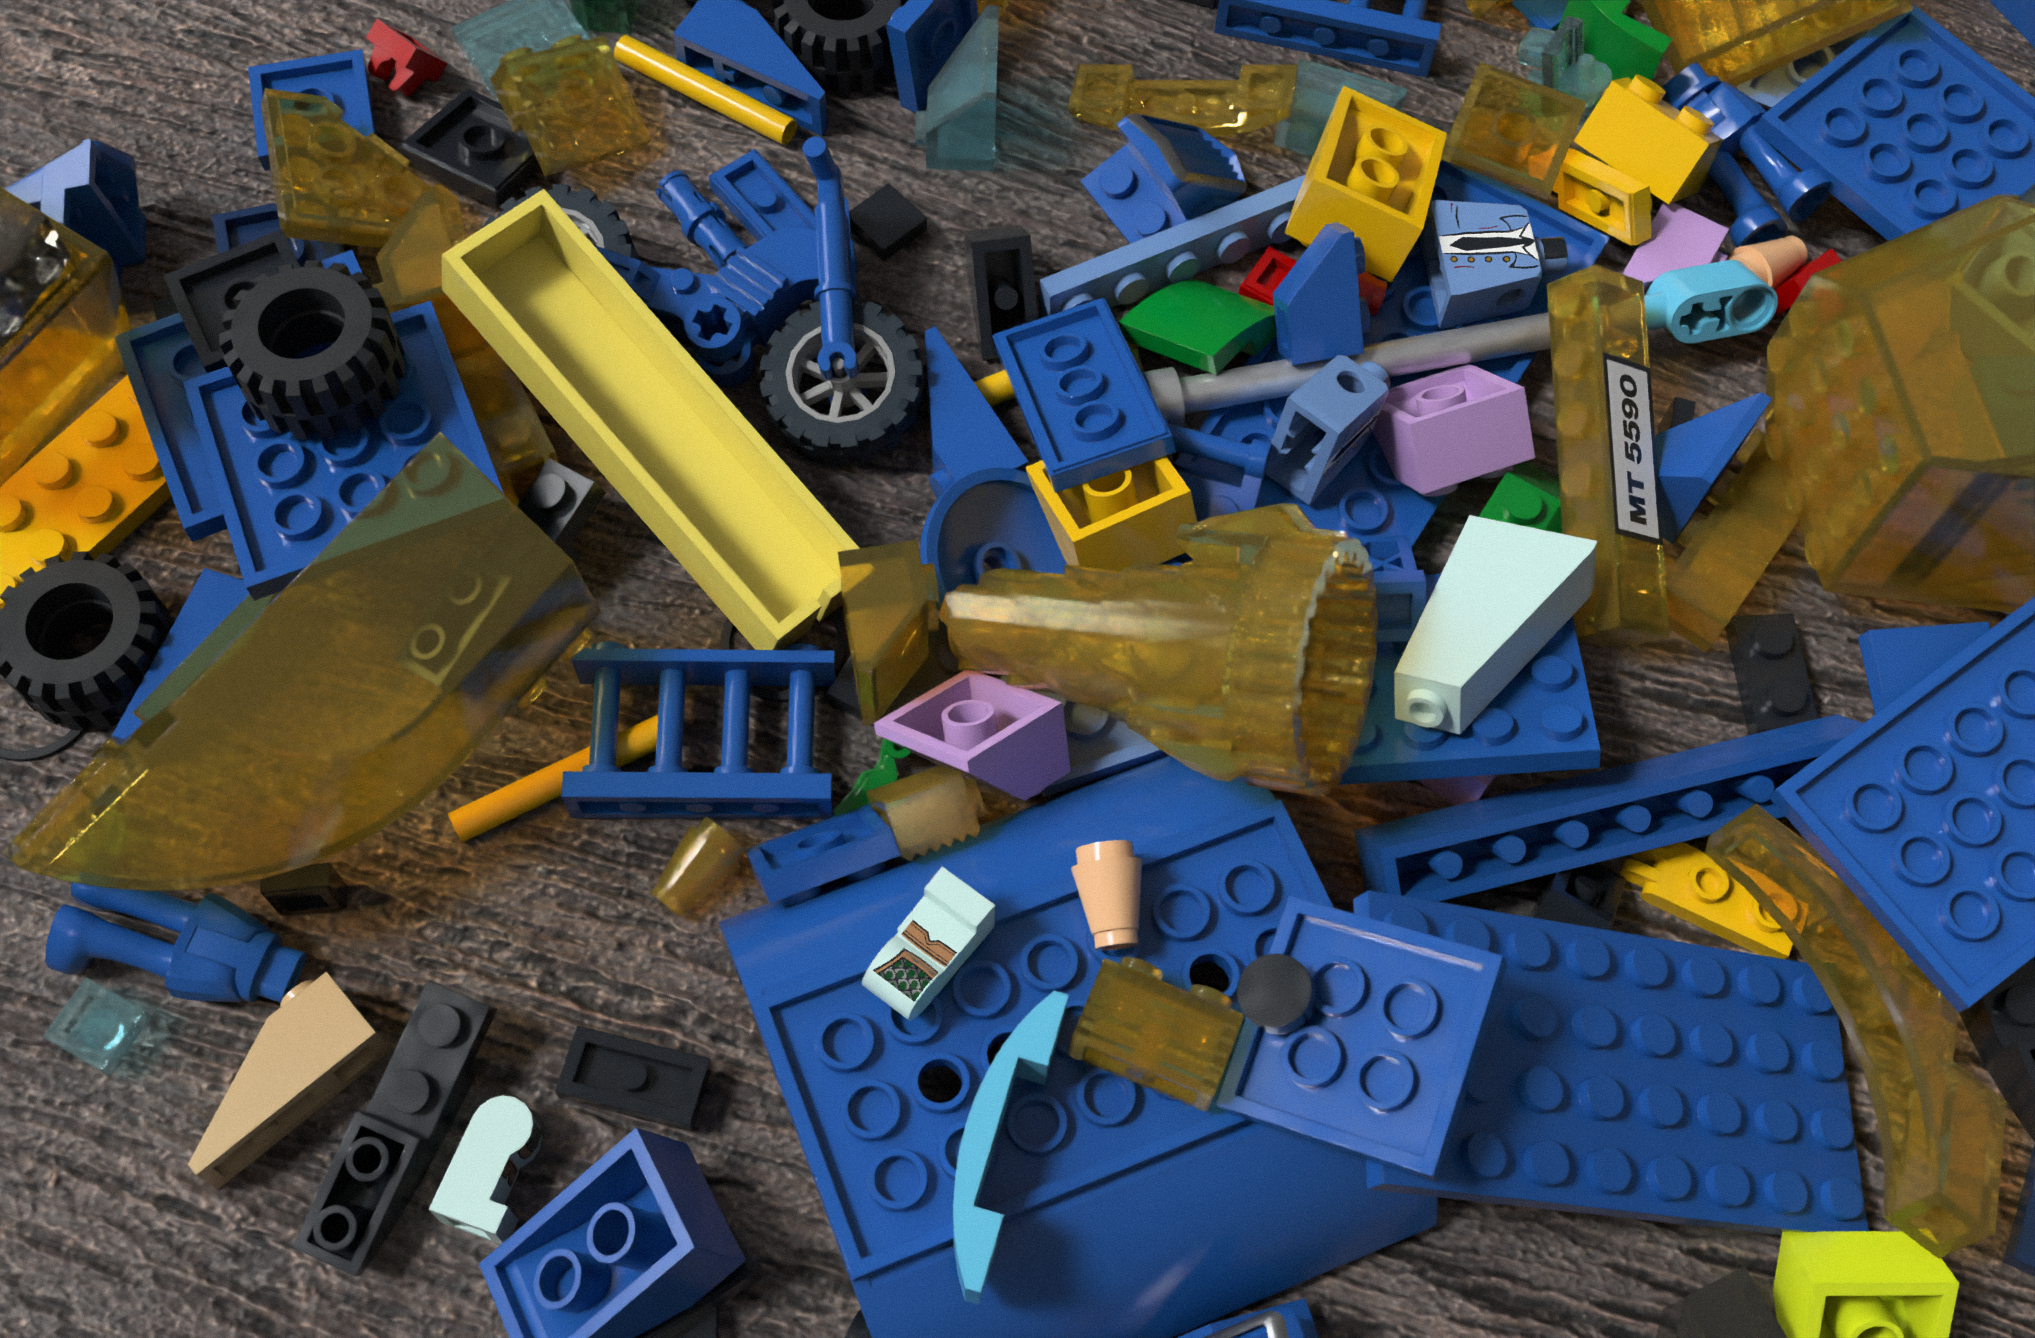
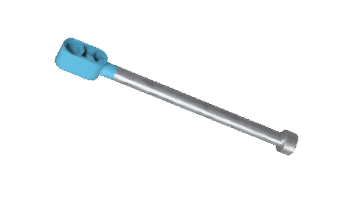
M1726 260L1667 271L1651 283L1646 295L1363 345L1364 353L1347 357L1359 365L1366 361L1375 362L1386 370L1389 377H1395L1666 328L1677 340L1683 343H1697L1752 333L1763 328L1773 318L1777 310L1778 297L1775 290L1744 263L1737 260ZM1287 359L1222 370L1217 375L1205 373L1183 378L1178 377L1173 367L1142 372V375L1162 416L1170 417V424L1183 427L1185 414L1289 396L1332 359L1292 365Z

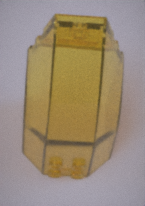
M439 432L281 592L255 601L249 593L132 712L142 721L133 733L120 746L110 738L106 740L90 757L93 760L68 785L63 786L0 853L25 871L68 882L104 888L142 891L195 890L230 886L272 877L315 863L379 832L412 810L440 787L468 759L516 705L520 709H524L544 691L549 683L544 674L559 657L567 661L586 645L593 635V632L587 627L601 611L573 560L455 445Z

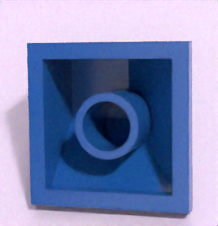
M1760 392L1657 434L1655 440L1662 535L1665 540L1672 544L1675 542L1729 466L1773 398Z

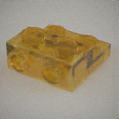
M573 35L554 43L550 49L534 53L529 47L513 50L500 59V66L490 78L513 132L525 131L545 176L644 149L651 141V137L605 36L583 41L580 35Z

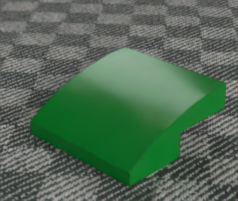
M1568 0L1547 58L1552 66L1572 87L1570 20L1581 22L1582 94H1578L1593 106L1597 105L1612 80L1626 77L1633 80L1635 75H1641L1654 82L1673 38L1626 16L1625 13L1631 0Z
M1197 279L1184 280L1157 291L1131 309L1118 321L1125 341L1215 375L1240 351L1256 357L1277 335L1274 306Z

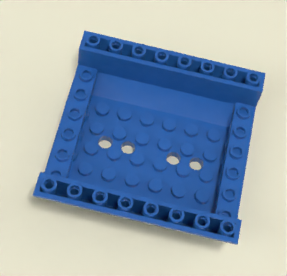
M1215 739L1197 744L905 852L898 857L884 861L886 868L869 878L848 881L846 876L822 884L820 885L821 893L807 901L793 905H784L782 900L718 922L738 979L745 990L871 1338H1173L1437 1225V1197L1367 1189L1365 1158L1224 1112L1216 1105L1247 1017L1242 1011L1237 997L1238 983L1242 973L1254 960L1269 954L1289 895L1334 908L1282 800L1275 799L1262 778L1246 759L1226 743ZM1103 841L1133 842L1135 857L1142 859L1139 930L1137 931L1139 945L1118 950H1095L1094 936L1091 934L1071 871V867L1077 864L1076 849L1083 845ZM944 867L995 904V925L937 996L934 997L932 1002L915 1019L909 1021L861 985L862 979L874 958L886 943L898 933L897 928L922 899L924 888L939 869ZM1200 963H1214L1226 972L1229 979V988L1220 995H1204L1192 985L1189 977L1190 970ZM1136 988L1150 989L1161 998L1164 1012L1154 1021H1137L1131 1018L1125 1011L1123 1006L1124 996ZM1055 990L1069 996L1065 1017L1045 1085L1016 1076L977 1204L979 1208L1004 1215L1002 1231L980 1305L964 1300L954 1252L953 1200L959 1148L975 1096L990 1067L987 1058L989 1050L996 1043L1007 1040L1030 1011ZM938 1066L947 1067L956 1072L960 1077L962 1087L954 1099L945 1103H936L922 1095L918 1086L922 1075L931 1068Z

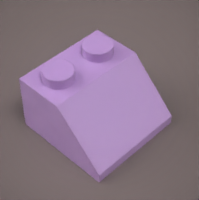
M1465 364L1390 388L1372 430L1395 478L1424 496H1441L1451 493L1458 488L1457 483L1475 477L1495 478L1504 476L1507 470L1514 469L1513 465L1535 458L1525 387L1471 364Z
M970 668L874 722L876 735L932 763L1024 801L1040 794L1046 787L1071 772L1063 703Z

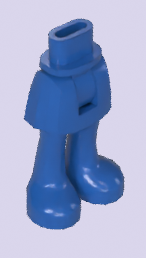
M1699 63L1689 65L1662 87L1666 92L1664 97L1670 105L1679 111L1684 106H1688L1704 114L1714 123L1710 131L1723 139L1708 174L1722 190L1737 215V219L1731 226L1729 233L1735 248L1779 239L1788 229L1787 224L1779 213L1763 198L1733 157L1739 152L1743 151L1775 194L1782 209L1794 223L1807 219L1831 194L1827 190L1832 182L1823 171L1817 168H1809L1799 172L1776 148L1754 131L1761 116L1766 113L1754 99L1725 81L1722 82L1718 76L1713 75L1709 77Z
M103 849L93 854L74 877L71 886L73 899L80 906L94 911L120 912L180 933L176 943L173 944L106 921L89 911L65 904L56 912L52 922L45 962L49 969L67 975L83 973L93 963L95 958L106 959L130 965L164 978L166 988L172 997L193 1001L240 1002L243 999L251 1003L255 1002L259 996L281 1003L284 996L296 986L307 957L305 952L282 945L280 934L272 932L267 925L227 899L210 893L203 897L200 904L159 891L132 877L131 865L128 859Z

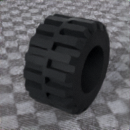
M772 0L775 32L821 86L826 95L829 90L838 91V96H851L850 91L860 90L862 95L874 92V85L878 83L885 87L894 81L893 72L895 71L886 24L889 22L894 11L904 6L908 0ZM852 18L853 20L837 21L835 19Z
M308 260L304 267L294 268L292 263L278 267L280 272L270 277L263 273L252 280L255 285L250 291L241 289L233 298L237 309L225 311L221 323L226 331L219 334L220 347L225 355L223 358L252 412L260 421L266 420L270 429L280 434L290 429L294 438L309 440L312 433H319L322 440L337 438V430L348 427L350 432L353 433L364 427L361 421L369 415L377 419L386 411L383 401L385 399L395 400L401 389L397 379L404 378L406 364L402 357L405 355L402 343L377 287L372 288L369 279L360 272L351 275L346 265L334 262L330 267L324 268L321 260ZM334 342L329 348L319 354L294 359L298 354L311 346Z
M88 551L73 552L69 561H63L59 555L45 559V568L35 572L30 567L19 575L23 582L17 588L8 585L0 596L5 602L3 609H0V674L35 712L38 711L45 720L55 725L63 721L69 729L84 731L86 721L89 719L98 730L113 727V718L120 715L123 716L175 621L137 569L127 562L121 565L115 556L101 553L94 560ZM112 623L108 635L94 650L78 658L60 660L61 654L59 652L62 646H66L77 633L93 625Z

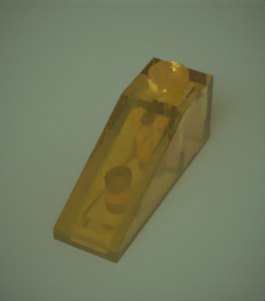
M489 346L456 359L454 363L509 509L514 511L547 460L551 459L557 463L559 462L546 431L516 374L498 353Z

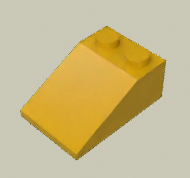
M1343 85L1295 199L1285 234L1298 239L1304 246L1309 247L1325 224L1339 222L1354 231V237L1361 239L1365 252V272L1392 282L1423 231L1447 133Z

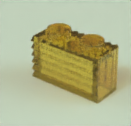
M940 765L866 792L871 808L891 828L900 856L912 861L915 853L925 856L928 848L938 852L941 843L951 847L954 838L964 842L967 834L977 837L980 830L977 818L986 815L984 803L974 779L970 777L964 780L959 770Z
M1123 957L1119 964L1104 958L1071 1038L1068 1055L1074 1059L1082 1060L1088 1065L1097 1066L1102 1071H1110L1115 1076L1124 1077L1129 1082L1138 1083L1144 1088H1151L1156 1093L1165 1094L1171 1099L1180 1100L1185 1105L1194 1106L1200 1111H1208L1245 1014L1231 1009L1232 1000L1224 993L1211 987L1192 985L1188 992L1161 981L1163 977L1161 970L1144 960L1134 957Z

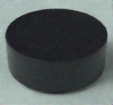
M1268 954L1257 958L1246 967L1238 983L1237 997L1242 1011L1254 1025L1268 1033L1286 1034L1299 1029L1310 1019L1317 1003V989L1313 978L1299 961L1284 954Z

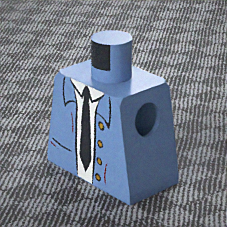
M1433 200L1430 201L1424 228L1419 236L1439 329L1524 310L1532 302L1541 281V275L1564 272L1567 266L1568 252L1565 239L1563 237L1534 239L1527 210L1520 205Z
M1337 355L1294 391L1286 401L1272 438V448L1265 474L1310 505L1370 437L1389 393L1390 378L1386 370L1372 361H1366L1359 365L1347 356ZM1322 429L1326 432V435L1315 445L1313 435L1316 431Z

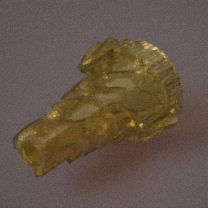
M1280 503L1209 517L1198 523H1180L1176 533L1177 543L1193 559L1181 564V566L1137 563L1123 570L1065 564L1064 574L999 568L982 573L977 585L965 583L959 585L952 592H946L939 618L947 625L949 646L953 655L959 659V670L1008 676L1006 685L1011 687L1059 694L1069 701L1107 711L1112 718L1127 723L1128 728L1145 737L1156 747L1188 768L1212 779L1229 782L1239 777L1242 782H1247L1248 786L1319 797L1326 796L1330 793L1331 788H1336L1341 781L1343 773L1347 771L1351 763L1353 752L1356 750L1361 736L1374 677L1373 669L1376 660V633L1378 629L1376 585L1374 584V571L1372 563L1368 559V552L1365 546H1361L1358 539L1349 537L1347 531L1316 528L1303 510L1296 504Z

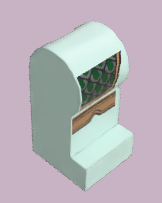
M941 867L924 888L922 899L897 928L898 933L886 943L874 958L862 979L861 985L909 1021L915 1019L932 1002L934 997L937 996L994 928L995 904L944 867Z
M510 1096L494 1097L480 1105L474 1113L428 1209L441 1223L500 1245L512 1235L518 1219L509 1207L505 1206V1202L520 1168L534 1159L540 1150L542 1141L541 1128L524 1102Z

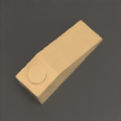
M327 972L316 980L304 981L291 989L282 999L280 1008L266 1019L191 1157L188 1166L194 1174L217 1190L392 1051Z

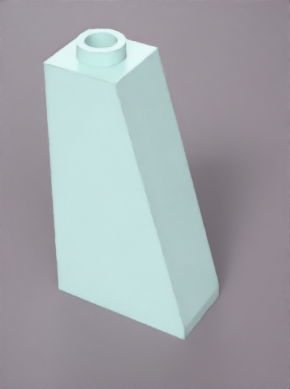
M1469 515L1394 671L1395 719L1414 723L1422 727L1461 734L1591 597L1595 580L1597 541Z

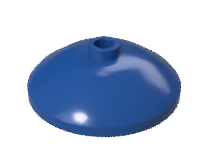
M988 468L976 471L949 486L933 504L926 518L921 537V567L926 588L935 607L954 631L973 645L1002 655L1034 653L1052 646L1069 634L1082 617L1090 595L1087 596L1063 558L1026 472L1010 468ZM983 562L991 567L993 573L992 580L985 574Z

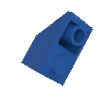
M1339 222L1325 224L1273 292L1278 352L1292 365L1332 359L1337 355L1350 356L1364 353L1363 334H1367L1370 331V313L1365 298H1359L1358 274H1363L1365 271V252L1361 239L1354 237V231Z

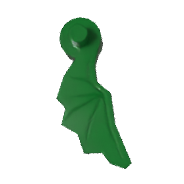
M883 738L876 765L873 769L861 772L852 790L833 808V815L837 816L867 804L871 808L873 806L886 805L888 793L896 790L897 769L895 759L905 758L910 754V751Z

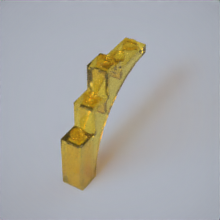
M1754 804L1709 835L1705 854L1739 882L1783 929L1815 973L1843 1022L1864 1071L1878 1120L1885 1170L1883 1218L1938 1259L1994 1235L1996 1232L2007 1101L1953 1061L1958 1021L1957 1010L1923 972L1907 961L1908 955L1816 850L1760 806Z

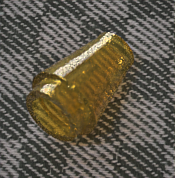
M705 816L696 828L689 825L659 877L657 885L650 893L681 918L689 908L691 909L741 867L737 861L744 854L746 848L718 824Z

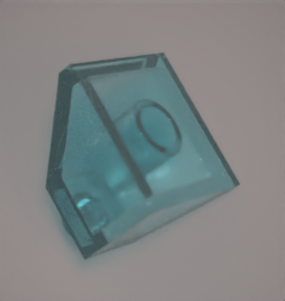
M986 6L929 85L927 111H916L915 145L926 146V169L994 171L999 6Z

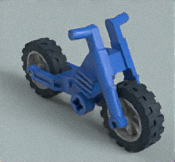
M811 137L804 142L802 147L803 153L817 180L816 230L800 226H786L771 232L746 249L739 246L735 250V256L731 255L726 261L727 265L725 267L722 266L718 270L717 276L694 273L685 268L672 270L646 265L639 259L638 252L624 220L620 219L617 210L606 199L601 203L596 193L581 187L579 192L572 191L570 186L566 184H553V190H546L582 233L596 245L597 250L674 337L690 342L700 367L717 386L729 388L741 385L747 381L752 375L756 364L753 348L757 344L765 348L769 346L768 356L762 355L760 362V372L763 377L762 382H760V389L775 428L779 429L785 442L793 449L796 446L802 448L804 456L812 460L819 461L821 457L829 458L831 464L848 465V459L860 458L861 463L876 459V452L884 448L888 452L901 443L900 436L905 430L911 432L918 421L917 410L919 407L923 408L925 401V376L919 349L913 335L907 334L905 324L896 315L892 314L888 317L884 314L883 307L873 302L867 301L866 306L858 304L854 242L851 241L849 203L848 199L844 197L842 173L835 164L823 138ZM541 187L526 190V196L517 201L514 197L505 201L500 206L502 212L496 218L491 215L482 228L541 191ZM815 299L817 302L810 304V311L802 315L797 311L798 305L807 300ZM738 354L739 359L737 362L730 360L732 357ZM874 355L882 360L887 372L862 373V369ZM818 357V363L813 362ZM724 361L721 368L718 367L715 363ZM803 373L825 381L800 394L799 385ZM885 387L883 393L872 405L868 401L865 388ZM827 397L831 404L829 415L819 414L809 407ZM855 405L857 411H859L858 414L841 417L843 407Z

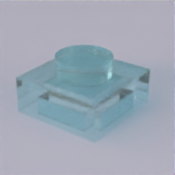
M86 977L42 1037L109 1076L152 1016L137 1005Z

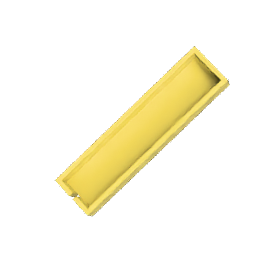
M542 189L442 254V290L755 650H784L807 633L815 619L821 622L862 589L874 566L871 560L545 189Z

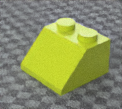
M1923 1231L1782 1232L1773 1285L1779 1338H1949L1959 1282Z

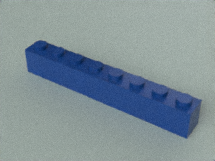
M1838 714L1355 829L1364 891L1369 890L1439 902L1785 817L1771 801L1769 795L1864 723Z

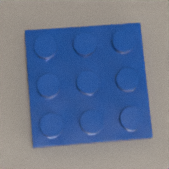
M1289 895L1269 954H1284L1293 957L1309 972L1317 989L1315 1010L1302 1027L1286 1034L1265 1032L1246 1017L1216 1105L1224 1112L1438 1183L1508 965L1504 956Z

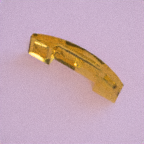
M1078 64L1068 110L1071 116L1113 130H1118L1116 124L1124 117L1137 113L1194 125L1203 129L1212 137L1241 134L1276 124L1291 117L1299 70L1298 65H1241L1239 80H1136L1132 64Z

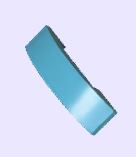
M1055 990L1030 1011L1002 1045L987 1070L975 1096L959 1148L953 1200L954 1252L964 1300L980 1305L1002 1231L1004 1217L1002 1214L979 1208L977 1204L1016 1076L1045 1085L1065 1017L1069 996Z

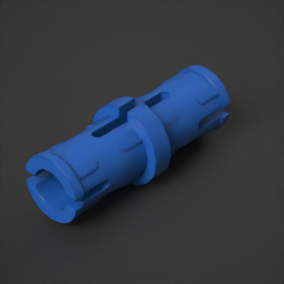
M673 171L660 180L659 185L663 188H656V196L681 223V232L692 244L697 243L702 247L718 270L722 266L725 267L727 265L726 261L731 255L735 256V250L739 246L745 249L748 248L725 221V212L716 202H709L705 199L684 171Z

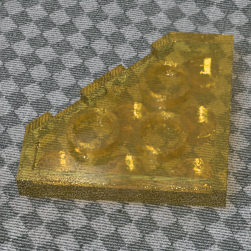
M265 88L261 102V111L279 225L286 238L443 254L466 239L458 197L440 183L430 187L408 170L410 161L373 132L364 137L342 120L344 111L325 96Z

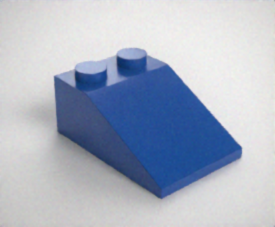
M636 1127L481 1261L479 1266L509 1338H634L693 1306L744 1263L746 1259L688 1144Z

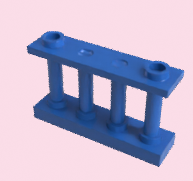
M1219 0L1214 33L1427 78L1437 46L1441 24L1424 20L1428 0H1405L1402 15L1370 9L1372 0H1350L1349 4L1330 0Z
M611 641L597 642L592 644L590 648H572L571 661L579 683L594 684L589 765L584 766L582 772L563 771L561 797L571 818L829 819L833 817L832 773H820L817 768H814L813 755L815 687H831L835 681L834 651H823L816 645L805 643L792 644L784 650L629 649L624 644ZM621 685H660L655 765L651 766L648 772H622L616 766ZM686 685L725 686L721 766L715 768L714 773L688 772L686 768L682 767ZM751 686H789L787 767L782 768L780 773H754L753 769L747 767Z

